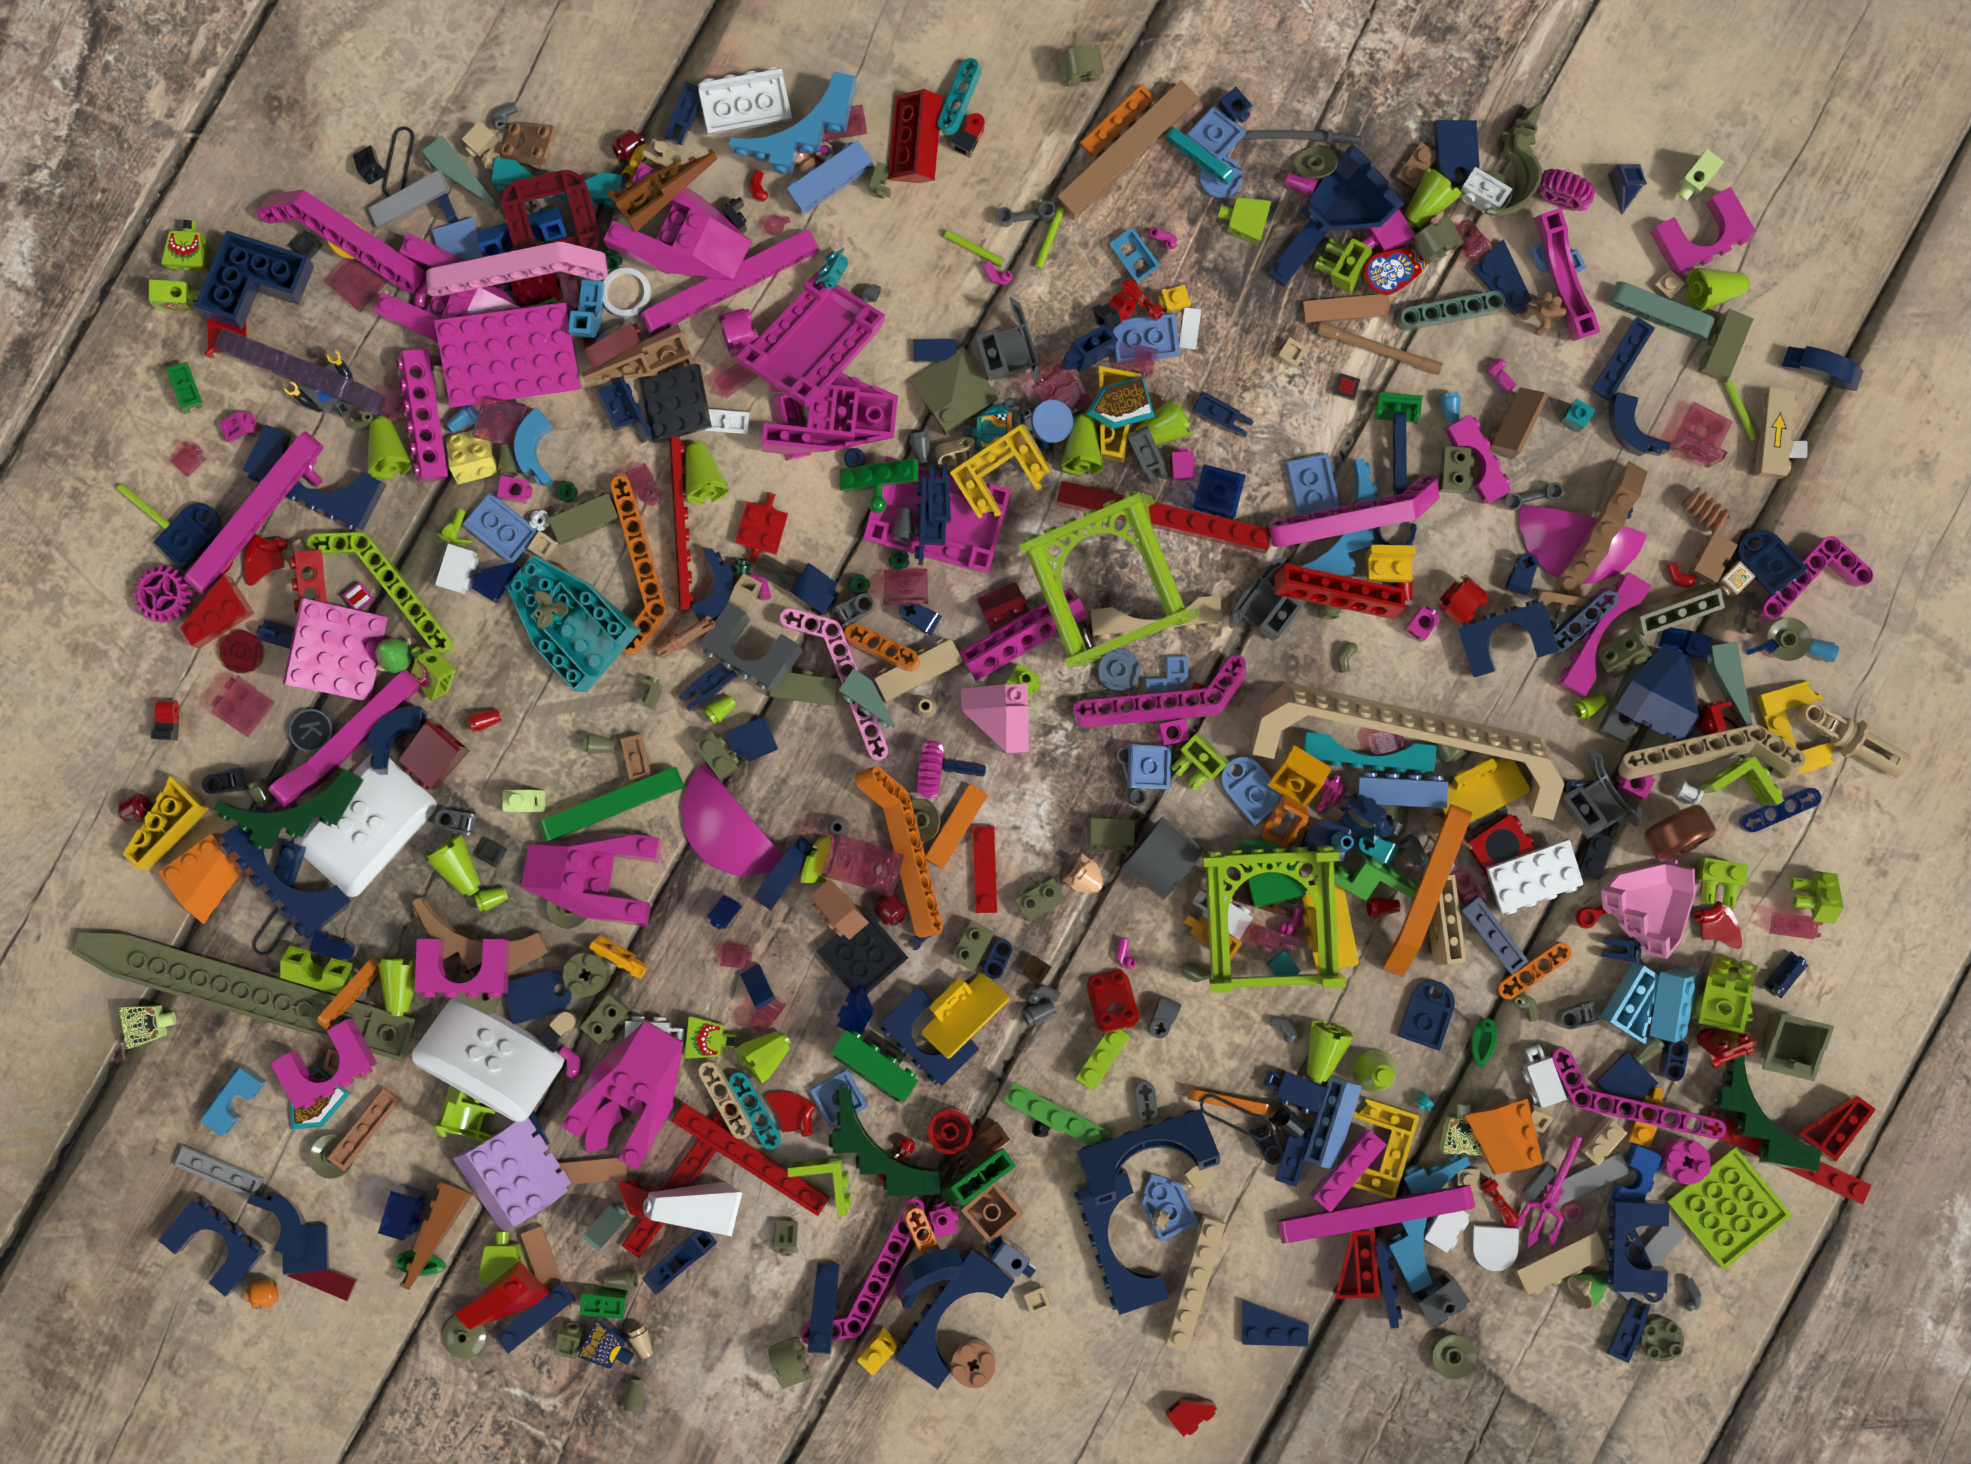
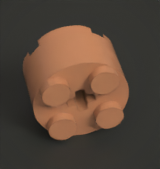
M978 1338L965 1340L956 1347L951 1362L952 1374L963 1386L969 1388L983 1387L994 1375L996 1357L992 1347L986 1341ZM976 1359L977 1365L974 1367L970 1366V1362Z

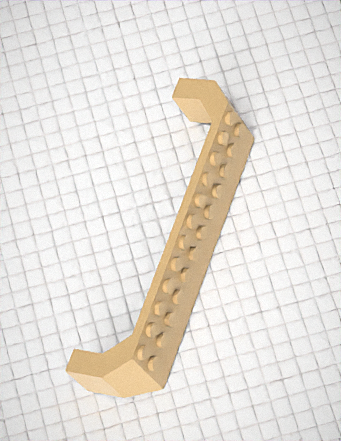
M1285 682L1260 704L1251 739L1253 755L1274 759L1281 731L1308 715L1525 762L1533 775L1530 792L1526 797L1531 815L1554 819L1564 782L1540 737Z

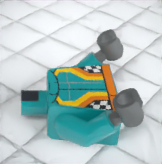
M1009 397L1005 402L995 404L983 411L977 417V427H964V438L970 437L977 440V450L982 451L1012 431V412L1009 411H1018L1020 409L1017 406L1013 407V402L1018 400V398ZM1009 459L1008 461L1005 462V463L1008 462V463H1010V464H1012V465H1016V464H1017L1016 461L1011 460V459Z

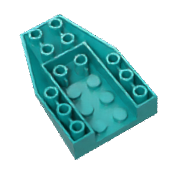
M532 555L506 586L533 647L574 692H588L641 631L635 623L590 583L536 555ZM544 591L552 596V605L557 601L564 602L568 607L567 614L558 616L552 612L553 622L549 626L539 629L534 611L542 608V606L538 605L535 599V592Z

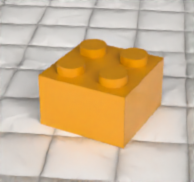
M1294 745L1275 769L1267 786L1299 805L1306 807L1323 786L1331 767Z

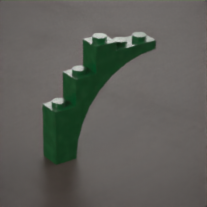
M343 769L334 783L321 795L306 804L288 810L258 812L237 808L223 801H218L214 810L218 811L217 816L229 821L231 818L238 822L237 827L249 832L251 829L253 833L249 839L253 841L252 845L263 851L265 848L269 850L283 828L287 829L286 833L296 839L299 836L303 838L317 815L320 817L319 821L331 827L332 824L338 825L365 779L347 769Z
M1745 1055L1727 1061L1726 1069L1722 1074L1724 1086L1715 1087L1711 1095L1712 1109L1738 1114L1734 1122L1736 1136L1761 1141L1757 1149L1759 1163L1806 1172H1819L1821 1149L1804 1145L1789 1137L1776 1127L1762 1111L1754 1098L1748 1082Z
M841 1084L839 1090H836V1103H840V1112H837L836 1119L837 1125H841V1128H835L832 1134H829V1148H833V1153L859 1152V1155H856V1169H860V1175L886 1174L887 1177H883V1189L887 1190V1196L940 1194L942 1192L941 1169L923 1168L908 1164L881 1148L867 1133L858 1118L852 1099L851 1085Z

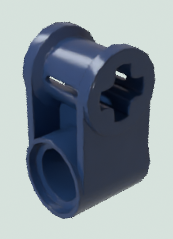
M1525 553L1517 557L1505 589L1524 596L1528 595L1539 563L1536 555ZM1528 559V563L1531 564V566L1525 568V563H1523V560Z
M906 601L900 608L902 619L931 636L942 618L938 613L914 601ZM913 606L915 615L910 614V616H906L904 607L909 608Z

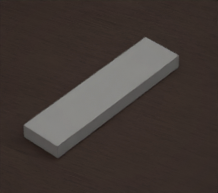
M437 170L369 207L376 227L382 228L449 192V188L442 171Z
M185 1144L181 1146L173 1165L248 1197L250 1195L257 1196L264 1177Z
M1617 1152L1605 1158L1599 1166L1592 1164L1566 1176L1561 1186V1189L1565 1192L1559 1197L1560 1200L1554 1206L1558 1207L1629 1174L1630 1171L1622 1154ZM1547 1186L1542 1190L1543 1195L1544 1192H1547Z
M1670 1220L1669 1227L1660 1226L1643 1245L1652 1266H1659L1685 1235ZM1640 1250L1636 1253L1634 1257H1637L1639 1255ZM1619 1292L1628 1301L1635 1294V1292Z

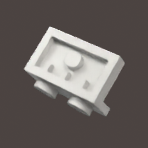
M1475 167L1464 183L1459 198L1485 214L1484 211L1486 209H1500L1511 193L1512 188Z

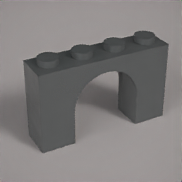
M728 602L714 622L715 628L710 629L699 644L704 650L703 654L711 660L718 659L721 661L720 665L729 671L733 668L738 672L737 675L748 682L751 679L761 691L766 692L769 690L774 694L803 650L798 643L780 634L768 653L762 658L755 661L739 659L735 654V644L751 619L746 612Z

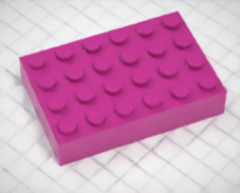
M568 302L434 320L450 408L574 391L582 388L574 337L568 332L570 322Z

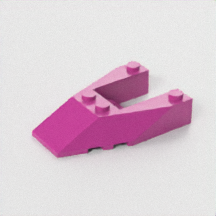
M640 163L631 183L641 182L645 180L646 175L658 170ZM687 187L667 204L671 209L657 239L638 231L635 232L633 229L616 221H612L603 239L607 248L665 274L675 273L692 277L695 275L734 281L752 243L708 201Z
M407 233L399 252L409 260L429 269L466 261L410 233ZM497 285L444 296H432L426 311L381 292L373 312L381 318L438 342L434 320L521 307Z
M841 373L821 396L809 406L807 427L764 423L761 442L762 452L776 454L828 452L894 438L898 396L877 386L861 382L860 379L854 376L850 377ZM768 383L769 391L783 393L782 391Z
M595 832L550 840L546 843L529 844L521 887L582 918L647 927L651 905L644 901L609 897L615 857L658 863L662 841L658 837L637 834Z
M645 1020L595 1066L570 1108L561 1128L580 1138L587 1130L604 1097H607L640 1116L635 1129L618 1158L621 1162L638 1170L673 1108L674 1093L677 1086L676 1080L684 1041Z

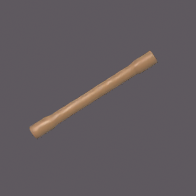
M1320 322L1316 333L1402 361L1436 375H1439L1442 369V362L1382 344L1324 322Z

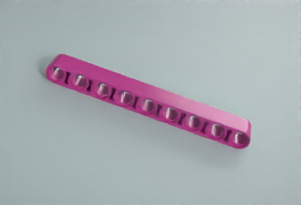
M810 230L802 231L744 260L734 281L708 278L644 310L640 317L649 335L657 334L815 255L820 251V248Z
M307 431L302 432L188 571L184 580L200 594H205L314 462L324 446Z
M1460 1185L1333 1209L1331 1212L1327 1210L1278 1220L1277 1225L1281 1243L1285 1244L1465 1211L1475 1208L1471 1185Z

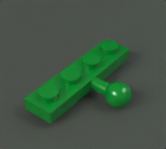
M911 458L840 469L839 490L847 492L874 488V497L870 500L869 507L874 513H881L886 509L887 505L886 500L882 497L883 486L918 482V460Z

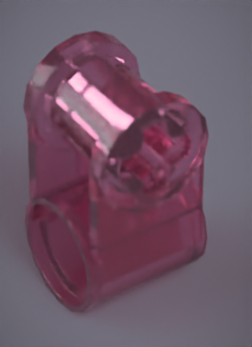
M1463 220L1456 226L1464 242L1460 247L1471 262L1476 263L1478 257L1486 251L1490 252L1492 250L1491 243L1480 232L1474 222ZM1461 227H1464L1468 230V236H1464L1461 234Z
M646 463L626 472L631 485L646 505L655 506L660 502L661 493ZM648 491L652 492L651 499L648 498Z
M1455 870L1451 873V875H1455L1457 894L1463 905L1475 895L1479 896L1483 902L1488 901L1484 891L1470 872ZM1464 874L1466 882L1460 886L1457 878L1459 875Z
M774 1000L769 1004L776 1009L767 1004L757 1010L750 1021L751 1031L757 1035L766 1033L787 1004ZM758 1018L763 1019L766 1023V1027L762 1031L757 1030L754 1026V1022Z

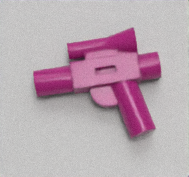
M1334 774L1331 780L1326 778L1319 790L1322 796L1315 808L1317 811L1323 813L1331 799L1330 804L1335 806L1341 794L1347 789V787L1339 784L1342 779L1340 776Z

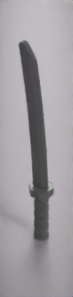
M1330 129L1328 132L1253 130L1246 133L1242 140L1327 141L1326 144H1331V141L1358 145L1362 143V136L1333 133V130Z

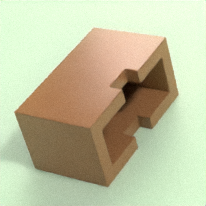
M1717 533L1704 536L1699 544L1701 549L1698 555L1695 554L1689 563L1691 568L1688 573L1706 583H1717L1726 568L1722 566L1723 562L1730 560L1738 545Z

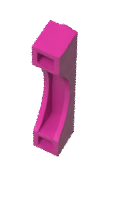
M1562 208L1540 214L1534 218L1535 225L1558 297L1562 299L1561 307L1567 311L1565 319L1572 341L1599 333L1600 328L1594 310L1582 290L1575 271L1569 245L1568 227Z
M1630 572L1623 574V576L1619 575L1613 584L1615 586L1614 590L1619 597L1617 605L1592 626L1590 631L1588 630L1583 634L1580 640L1583 642L1579 649L1576 648L1570 656V660H1572L1568 668L1564 667L1559 675L1561 680L1558 685L1580 698L1587 695L1597 678L1595 657L1603 632L1620 613L1641 604L1652 586ZM1607 595L1605 597V600L1607 599L1608 601H1610L1612 598L1611 596Z

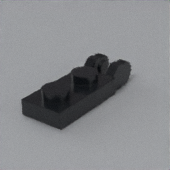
M1619 822L1610 825L1607 836L1600 834L1602 832L1600 831L1589 838L1579 866L1580 873L1600 880Z

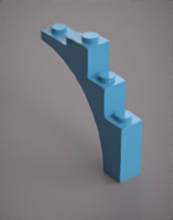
M833 72L829 87L821 101L804 119L780 133L767 137L750 139L730 137L729 147L731 152L741 158L751 156L761 162L769 160L771 169L778 174L793 173L798 149L807 154L819 153L825 129L831 133H846L857 86L855 75Z
M1364 458L1355 460L1352 463L1355 476L1354 504L1376 499L1378 491L1375 483H1371L1369 477L1371 475L1369 463H1365ZM1371 529L1342 534L1337 543L1327 553L1315 561L1300 567L1349 577L1354 574L1353 570L1356 567L1353 558L1349 557L1348 554L1370 548L1374 541Z
M1453 1154L1447 1158V1162L1441 1165L1436 1163L1428 1167L1427 1172L1420 1165H1412L1404 1170L1405 1173L1402 1174L1401 1178L1410 1195L1439 1190L1455 1174L1471 1165L1467 1156ZM1427 1218L1400 1222L1404 1233L1397 1232L1389 1237L1390 1240L1386 1241V1244H1390L1391 1254L1412 1293L1433 1284L1426 1267L1423 1250L1424 1229Z

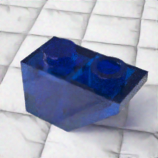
M724 894L707 917L711 919L709 923L719 930L730 928L744 905L729 895Z
M858 984L855 991L850 989L845 999L848 1004L847 1006L842 1005L837 1017L841 1018L837 1027L848 1032L854 1030L862 1035L874 1009L863 985Z

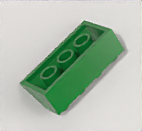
M846 1030L830 1053V1056L899 1104H903L919 1081L915 1078L917 1074L907 1067L905 1070L897 1065L899 1062L890 1055L885 1057L880 1054L881 1049L870 1042L867 1045L861 1041L863 1037L854 1030H851V1032Z

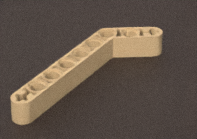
M1750 725L1629 752L1624 756L1619 766V773L1626 779H1634L1751 753L1782 774L1792 777L1804 765L1805 756L1800 750L1764 727Z

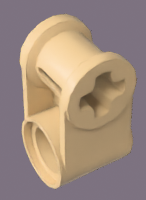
M966 437L939 444L935 450L939 467L947 465V470H951L969 460L968 457L972 458L975 456V440Z

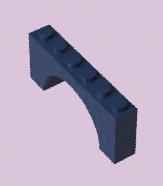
M266 424L242 469L249 473L247 478L260 483L286 452L291 437ZM362 472L355 482L344 489L334 492H319L305 487L298 480L285 497L295 502L301 499L306 502L305 507L315 512L319 508L325 511V517L335 522L339 518L345 521L343 526L353 531L356 528L364 530L386 484Z
M263 806L256 810L258 812H267ZM235 825L220 837L219 848L221 852L226 856L229 855L234 860L236 868L241 872L244 871L249 876L251 884L255 888L259 887L264 892L265 899L270 904L274 903L279 909L280 915L285 920L289 919L294 925L295 931L300 936L304 935L307 940L349 907L351 900L337 885L321 892H303L281 882L269 868L264 851L252 845L253 841L249 839L253 833L251 829L249 832H246Z
M1201 1109L1196 1111L1189 1110L1182 1116L1176 1118L1169 1117L1161 1123L1155 1125L1148 1124L1141 1130L1135 1132L1128 1131L1120 1137L1114 1139L1107 1138L1100 1144L1094 1146L1087 1145L1077 1151L1078 1160L1095 1206L1117 1200L1115 1180L1119 1170L1127 1160L1144 1150L1152 1148L1178 1150L1190 1157L1197 1165L1199 1171L1220 1164V1154Z
M1126 1169L1119 1171L1115 1180L1117 1200L1095 1206L1087 1182L1077 1185L1078 1192H1075L1074 1195L1077 1204L1083 1205L1085 1212L1081 1213L1084 1225L1090 1226L1092 1233L1088 1234L1091 1246L1097 1247L1099 1254L1095 1255L1098 1267L1104 1268L1106 1275L1102 1276L1105 1288L1111 1289L1113 1296L1109 1297L1112 1309H1117L1119 1315L1169 1299L1161 1273L1144 1275L1128 1269L1117 1259L1109 1244L1108 1226L1110 1217L1118 1203L1134 1193Z
M973 1246L969 1251L965 1249L961 1254L964 1267L956 1280H948L943 1287L940 1285L933 1294L935 1299L931 1305L927 1303L920 1312L922 1315L918 1323L915 1321L912 1323L907 1331L909 1336L905 1341L901 1339L895 1350V1359L937 1390L951 1372V1366L944 1361L936 1344L937 1325L945 1310L957 1299L971 1293H989L1003 1299L1015 1282L1014 1276Z

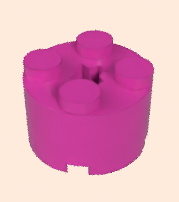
M744 308L718 315L719 322L723 325L721 330L731 357L737 356L749 343L754 344L759 338L756 329H751V321L753 320L749 309L744 310Z
M1675 1137L1663 1145L1661 1169L1670 1178L1682 1184H1695L1703 1180L1710 1173V1156L1706 1148L1700 1143L1684 1137ZM1684 1157H1687L1686 1163L1682 1164L1685 1161Z

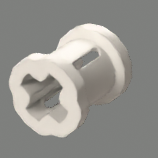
M1683 779L1678 784L1674 796L1676 798L1681 797L1691 802V805H1695L1700 802L1704 790L1687 784V781Z

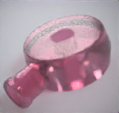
M771 215L765 220L764 228L768 234L776 236L781 234L784 225L791 221L789 216L781 218L777 215Z

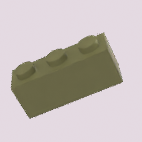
M1732 309L1727 310L1723 314L1721 313L1715 323L1718 326L1716 332L1712 333L1707 345H1709V349L1700 359L1699 364L1702 366L1699 372L1722 382L1730 378L1754 318Z
M602 492L594 495L591 501L586 503L585 501H580L573 504L572 509L567 511L561 509L552 514L553 517L548 519L558 543L561 545L620 521L612 496Z
M790 669L774 694L770 692V697L836 706L839 680L834 679L835 675L822 673V677L813 676V672L801 670L800 674L792 673V669Z

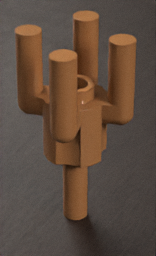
M1545 292L1537 300L1538 305L1529 306L1522 313L1521 317L1523 320H1528L1532 315L1536 316L1541 321V325L1536 329V334L1542 336L1550 329L1551 321L1558 322L1566 315L1567 311L1565 308L1560 307L1562 303L1560 297L1552 298L1550 292Z

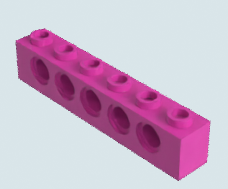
M403 350L396 358V368L401 373L399 388L404 393L405 399L402 402L404 413H407L406 432L410 434L411 438L409 452L414 458L412 472L417 477V482L443 481L448 476L429 350ZM410 370H415L419 378L411 376ZM413 391L420 392L422 399H417L413 395ZM416 412L423 413L425 420H420ZM425 433L428 436V441H423L419 434ZM423 454H428L432 462H426L423 459Z
M1071 587L1065 590V597L1074 619L1078 623L1088 615ZM1044 602L959 653L975 681H978L1059 633L1047 603Z

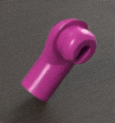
M1157 227L1150 229V237L1166 243L1165 247L1167 249L1176 248L1177 237L1174 234Z
M991 261L982 265L991 283L999 285L1010 283L1012 279L1010 271H996Z
M426 279L415 290L413 306L421 309L425 306V296L427 294Z
M317 458L303 474L315 487L323 482V479L314 471L313 465L316 464Z
M755 573L747 574L763 583L759 591L761 600L771 599L767 579Z
M1294 907L1290 922H1282L1279 931L1286 935H1292L1301 925L1304 909Z
M1119 937L1115 957L1123 968L1133 969L1136 966V960L1127 951L1130 940Z
M564 1046L558 1054L567 1061L566 1075L569 1078H575L581 1071V1059L576 1053Z

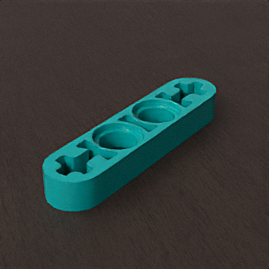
M968 58L960 65L938 119V126L945 135H952L959 129L981 75V67L974 58ZM968 84L966 90L959 91L961 85ZM954 103H961L959 108L951 109Z
M1171 127L1164 134V138L1169 144L1223 184L1227 185L1234 177V173L1229 167L1175 127Z
M740 1071L735 1072L729 1079L731 1088L751 1121L761 1144L766 1149H775L781 1142L780 1132L748 1075ZM736 1076L745 1079L742 1083L745 1089L748 1086L751 1089L741 1096L738 1093L742 1091L741 1087L734 1085ZM746 1095H753L755 1097L756 1104L754 1106L748 1107L744 1104ZM757 1114L765 1115L767 1119L765 1125L758 1126L755 1123L754 1118ZM771 1125L772 1128L768 1131L771 1136L775 1135L777 1137L774 1140L775 1144L767 1143L768 1135L766 1132L761 1134L760 1130H764Z

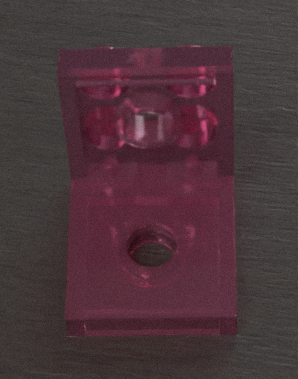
M1693 402L1670 446V450L1674 451L1676 449L1686 454V458L1690 460L1696 459L1705 464L1704 467L1709 468L1725 459L1728 452L1721 449L1720 446L1733 421ZM1699 426L1707 428L1708 435L1706 437L1699 435Z
M834 834L821 876L892 897L904 854ZM881 864L882 871L877 875L876 869Z

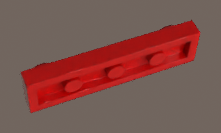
M994 826L973 827L976 913H997Z

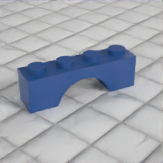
M559 207L528 216L534 240H542L548 243L567 237L566 225ZM507 222L476 232L477 244L483 257L507 253L513 248Z

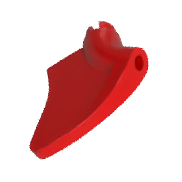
M258 534L252 539L247 548L244 561L245 577L249 586L257 584L268 573L285 568L282 549H287L288 547L285 538L266 540Z
M1717 901L1712 908L1695 910L1693 912V920L1700 922L1702 940H1718L1735 949L1742 947V937L1738 921L1728 906H1721L1722 902Z
M774 1092L766 1095V1100L780 1119L782 1132L801 1130L802 1137L813 1134L811 1129L813 1127L812 1114L817 1107L812 1101L792 1092Z

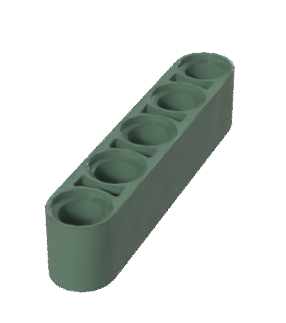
M1616 282L1608 302L1609 305L1700 341L1707 340L1715 320L1710 315L1625 282Z
M1491 291L1412 306L1402 311L1397 319V323L1402 330L1410 331L1496 314L1503 307L1505 298L1501 292ZM1488 299H1494L1497 302V307L1490 306ZM1467 303H1473L1476 306V311L1469 310ZM1446 307H1452L1455 310V315L1448 314ZM1425 311L1433 312L1434 319H1428ZM1404 315L1412 316L1414 322L1407 323Z

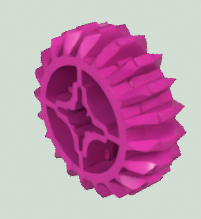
M1549 169L1544 170L1542 173V180L1536 192L1546 202L1559 208L1582 211L1587 210L1593 202L1595 188L1586 178L1573 174V172Z
M163 564L159 565L158 568L151 566V572L144 570L145 577H137L140 584H133L138 589L137 592L131 593L133 596L138 597V599L133 601L135 605H140L137 609L138 612H144L143 617L147 619L151 617V621L157 622L159 620L160 623H166L167 619L173 622L175 621V616L181 618L182 613L180 611H188L185 604L192 603L188 596L193 595V592L187 591L191 585L185 583V575L181 576L182 571L179 569L174 570V567L170 565L166 568ZM162 578L156 586L151 587L157 579ZM172 580L177 587V595L173 592ZM155 591L165 592V594H169L170 597L160 596V594L155 593ZM148 593L153 597V607L149 602ZM170 601H175L171 607L163 610Z
M925 740L922 743L917 782V794L920 797L930 799L937 798L939 795L944 745L942 742Z

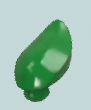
M1489 1018L1481 1019L1472 1032L1471 1052L1475 1064L1479 1067H1483L1488 1063L1497 1045L1496 1025Z
M413 1250L400 1253L395 1259L397 1268L407 1273L406 1267L409 1262H412L416 1253ZM433 1254L419 1276H431L441 1273L446 1269V1263L440 1257Z

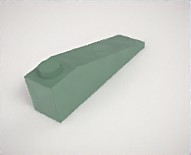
M443 135L422 150L426 156L423 160L431 170L436 168L442 171L444 177L495 210L499 208Z
M1732 642L1706 647L1704 661L1708 664V668L1726 702L1731 701L1732 705L1729 707L1740 727L1752 725L1738 643Z
M613 1202L581 1237L599 1251L629 1218V1215L626 1214L628 1212L627 1209L621 1204Z

